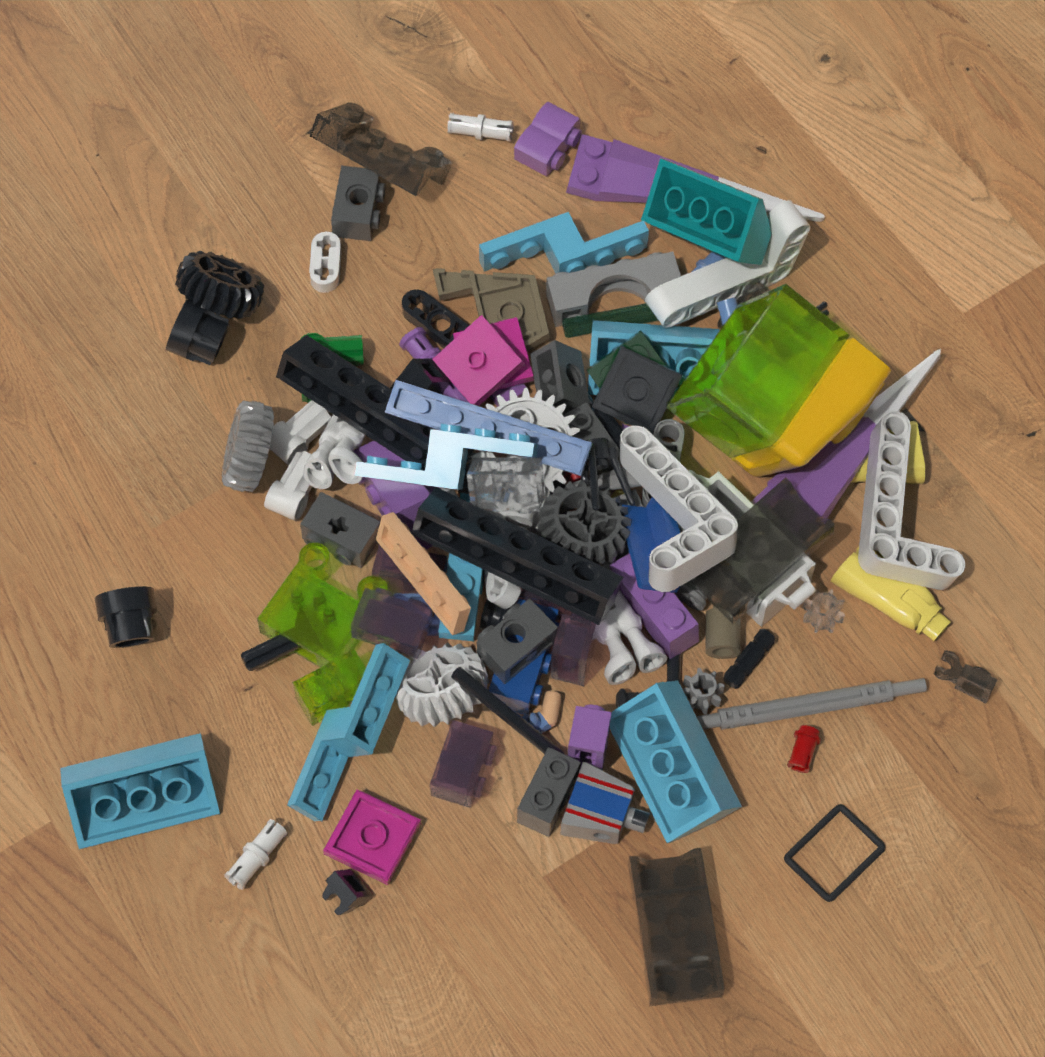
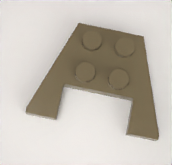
M440 268L433 269L440 301L473 294L478 316L483 315L490 324L517 317L526 351L550 339L535 275L493 272V275L474 274L473 271L461 270V273L446 272L445 269Z

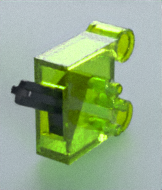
M317 542L306 544L300 550L298 563L257 618L260 633L270 639L241 654L244 666L248 671H253L290 652H294L336 676L376 617L383 615V603L388 597L386 582L378 576L363 578L357 586L358 600L326 582L332 573L328 549L323 544ZM313 560L323 562L318 567L308 566V563ZM370 593L381 595L379 599L372 601L365 598Z

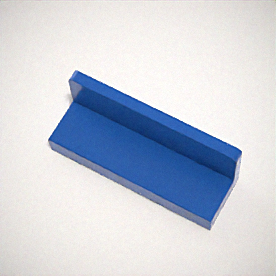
M652 497L646 507L624 504L621 507H628V514L624 517L631 519V526L625 527L630 531L626 541L638 587L640 589L657 591L649 583V557L651 551L680 534L678 523ZM680 587L670 591V593H677Z

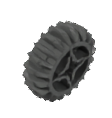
M584 480L579 482L577 487L571 481L565 485L564 489L558 486L552 495L549 494L545 498L543 507L539 511L537 528L542 533L541 537L602 567L605 562L611 564L615 561L617 555L620 556L626 546L625 543H627L626 539L630 533L625 527L631 526V519L624 517L628 514V507L619 506L621 503L620 496L610 497V487L604 491L598 489L599 509L594 511L592 508L591 488L586 486ZM577 508L576 511L567 512V514H561L566 510ZM602 536H608L604 540L592 542L593 539H601Z

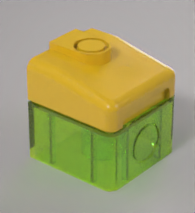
M784 284L736 306L667 405V409L726 456L732 458L735 463L755 477H762L802 467L830 441L837 444L846 438L859 423L885 385L884 381L891 370L882 360L853 337L848 339L850 335L789 285Z

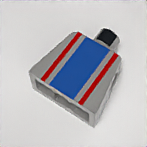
M583 762L561 822L560 835L618 844L623 827L644 833L650 813L631 807L635 791L631 785L589 763Z

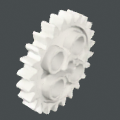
M528 388L523 389L521 398L517 397L514 390H510L509 401H505L502 396L498 395L496 396L498 407L495 408L488 403L485 405L486 409L507 416H511L517 410L524 411L529 418V423L545 428L550 427L557 432L570 436L580 431V428H569L568 424L575 418L574 415L566 417L562 415L566 404H561L555 408L553 406L555 396L551 395L546 401H543L542 390H538L534 398L530 397ZM483 450L472 456L473 460L483 461V464L477 469L478 473L487 470L490 473L485 482L489 484L494 480L499 481L496 490L499 493L508 486L509 497L511 498L515 496L517 490L522 491L524 499H528L530 490H534L537 497L541 498L542 487L546 486L553 493L555 490L554 480L562 484L566 483L562 475L563 470L541 464V471L537 476L528 477L523 472L522 466L526 460L523 457L511 454L507 459L499 460L494 456L493 452Z

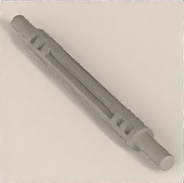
M924 678L891 683L887 680L717 709V713L696 717L702 729L720 727L721 730L890 702L893 701L894 697L926 692L927 686Z

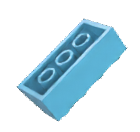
M593 320L589 367L641 330L668 368L682 374L679 381L680 386L675 389L670 399L671 401L720 404L725 352L724 329L682 326L664 328L663 325ZM589 375L588 394L597 395L600 388Z
M678 680L656 683L611 712L610 730L667 844L714 824L742 807Z
M201 733L60 768L61 786L79 849L220 814Z

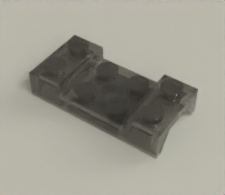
M348 102L317 113L309 135L310 137L412 195H419L429 178L440 185L445 183L453 161L444 157L443 152L437 148L424 147L413 152L409 146L387 139L384 132L370 128L374 117L365 113L362 106Z
M786 477L737 520L738 530L735 552L727 559L690 580L732 624L758 602V597L806 554L810 556L834 534L835 524L830 519L819 517L798 496L792 483Z
M694 848L678 857L648 860L639 856H629L628 869L644 957V973L649 1005L657 1006L723 997L725 986L702 849Z

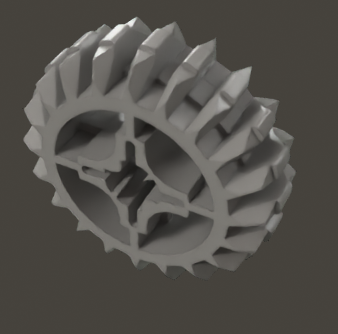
M244 400L237 407L223 457L221 476L224 486L236 491L253 492L259 485L268 458L274 426L272 407L261 402Z

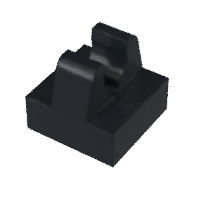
M352 869L334 871L325 880L328 885L322 894V898L325 901L332 900L336 895L341 899L340 906L334 911L336 915L347 914L359 906H364L373 897L372 893Z

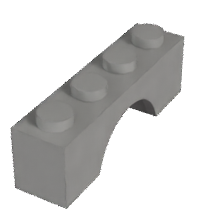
M656 252L644 258L634 260L622 259L615 264L605 266L593 265L584 270L571 273L559 272L552 277H547L546 296L555 327L587 321L592 304L607 293L616 291L629 292L645 301L646 296L654 288L681 277L674 252Z

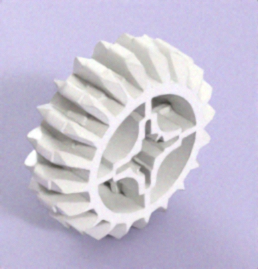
M446 643L441 648L434 645L432 650L427 652L421 650V655L418 657H409L410 664L406 669L396 694V702L399 709L403 711L404 715L411 722L418 721L421 726L431 723L433 727H436L440 722L444 721L448 725L451 719L456 717L462 719V714L473 712V705L481 703L451 678L452 673L458 667H461L486 688L489 683L488 673L482 658L479 657L478 653L473 652L471 647L464 648L461 643L453 647Z

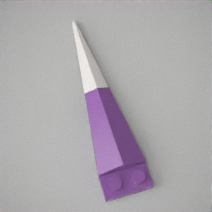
M582 134L566 190L568 194L594 201L646 203L660 158L762 198L767 214L779 203L785 201L613 139V142H609ZM794 204L805 220L821 222L825 218L819 212Z
M941 349L936 350L877 396L859 423L846 438L837 444L830 441L806 465L778 473L767 482V487L751 501L800 549L822 528L835 505L867 459L870 435L874 427L887 412H900L940 359Z

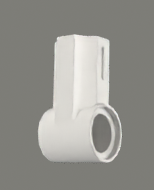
M311 400L286 423L280 421L273 426L269 449L289 465L296 452L307 451L309 443L325 430L331 416L325 408Z
M305 451L296 452L281 480H276L267 492L264 502L266 509L293 521H297L302 516L308 502V493L312 488L306 482L303 475V469L311 455L310 453Z

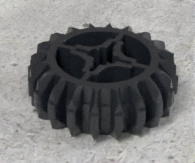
M203 251L191 252L188 256H184L183 261L179 264L175 282L178 291L185 295L186 300L195 302V306H202L206 308V312H214L217 316L221 314L228 318L234 316L238 319L251 317L256 312L257 307H260L265 286L261 282V278L255 275L252 269L246 268L243 263H238L233 258H226L222 254L215 255L212 252L205 253Z

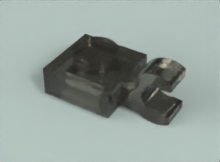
M944 651L941 660L948 662L951 668L944 669L937 665L933 674L938 679L956 684L955 689L986 704L998 679L992 677L987 670L981 667H971L967 664L962 667L955 653Z

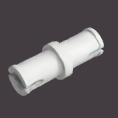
M454 113L449 115V119H451V121H448L447 126L449 134L475 136L477 140H483L484 137L507 141L512 139L510 133L513 134V121L489 119L483 114H478L477 117Z
M269 819L252 843L247 842L242 848L244 853L231 869L225 873V878L233 886L238 883L237 888L244 889L246 883L259 867L266 866L270 861L268 856L283 837L287 835V831L278 822L274 826L275 821Z

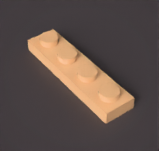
M394 512L383 515L376 537L377 542L452 636L463 632L471 610L467 599L456 590L449 581L447 574L439 569L431 559L428 551L413 537L408 526L402 523Z

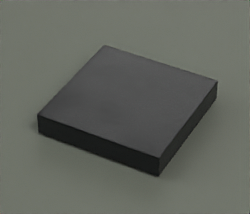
M621 345L592 403V407L631 426L644 427L653 435L655 427L660 422L682 374Z

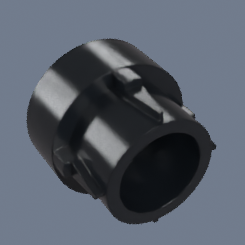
M186 300L174 323L165 350L192 362L198 360L211 365L215 361L230 325L228 323L229 320L222 316H217L214 312H206V308L195 306V302Z
M147 586L127 587L107 591L95 597L98 621L105 624L109 647H133L155 640L151 619L152 615L157 612L154 588Z

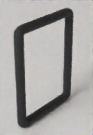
M838 804L784 855V861L825 901L832 902L885 851V844L847 807ZM841 812L878 848L831 894H828L791 858Z

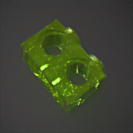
M355 649L292 682L295 698L312 726L323 720L327 710L346 708L351 705L366 669Z

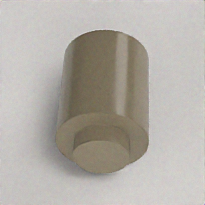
M716 604L706 612L705 653L717 659H730L740 655L741 613L730 604Z

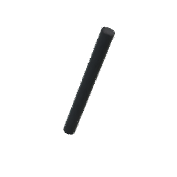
M458 667L452 673L451 678L542 753L545 754L549 747L564 754L559 747L463 668Z

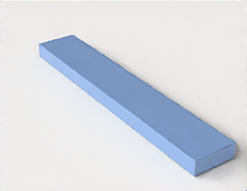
M395 380L385 413L436 430H440L441 424L462 426L461 433L470 435L475 434V428L496 431L495 438L509 440V433L529 435V443L538 444L537 457H519L581 477L592 447L591 442Z

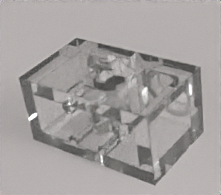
M473 458L467 473L471 504L490 513L517 511L521 514H528L540 511L546 495L542 458Z

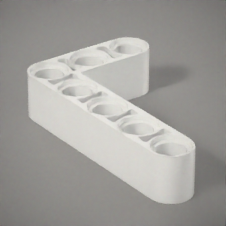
M787 200L779 203L767 216L772 234L762 265L741 263L725 258L654 288L646 296L645 302L663 327L675 326L718 308L717 302L736 297V300L784 279L792 270L811 228L792 201Z
M889 411L877 423L870 435L858 563L866 573L936 590H944L964 572L965 560L958 551L952 548L901 537L911 424L905 414L899 411ZM887 429H890L895 435L891 434ZM883 458L891 462L892 465L887 464ZM880 488L885 490L889 496L885 495ZM877 519L883 521L886 527L879 524ZM874 550L880 552L883 558L878 557ZM907 558L912 559L916 566L912 565ZM940 565L944 566L949 573L944 572Z
M641 426L625 428L620 435V463L685 530L657 546L651 551L649 557L650 585L657 591L670 592L727 559L735 552L738 523L735 517L646 428Z

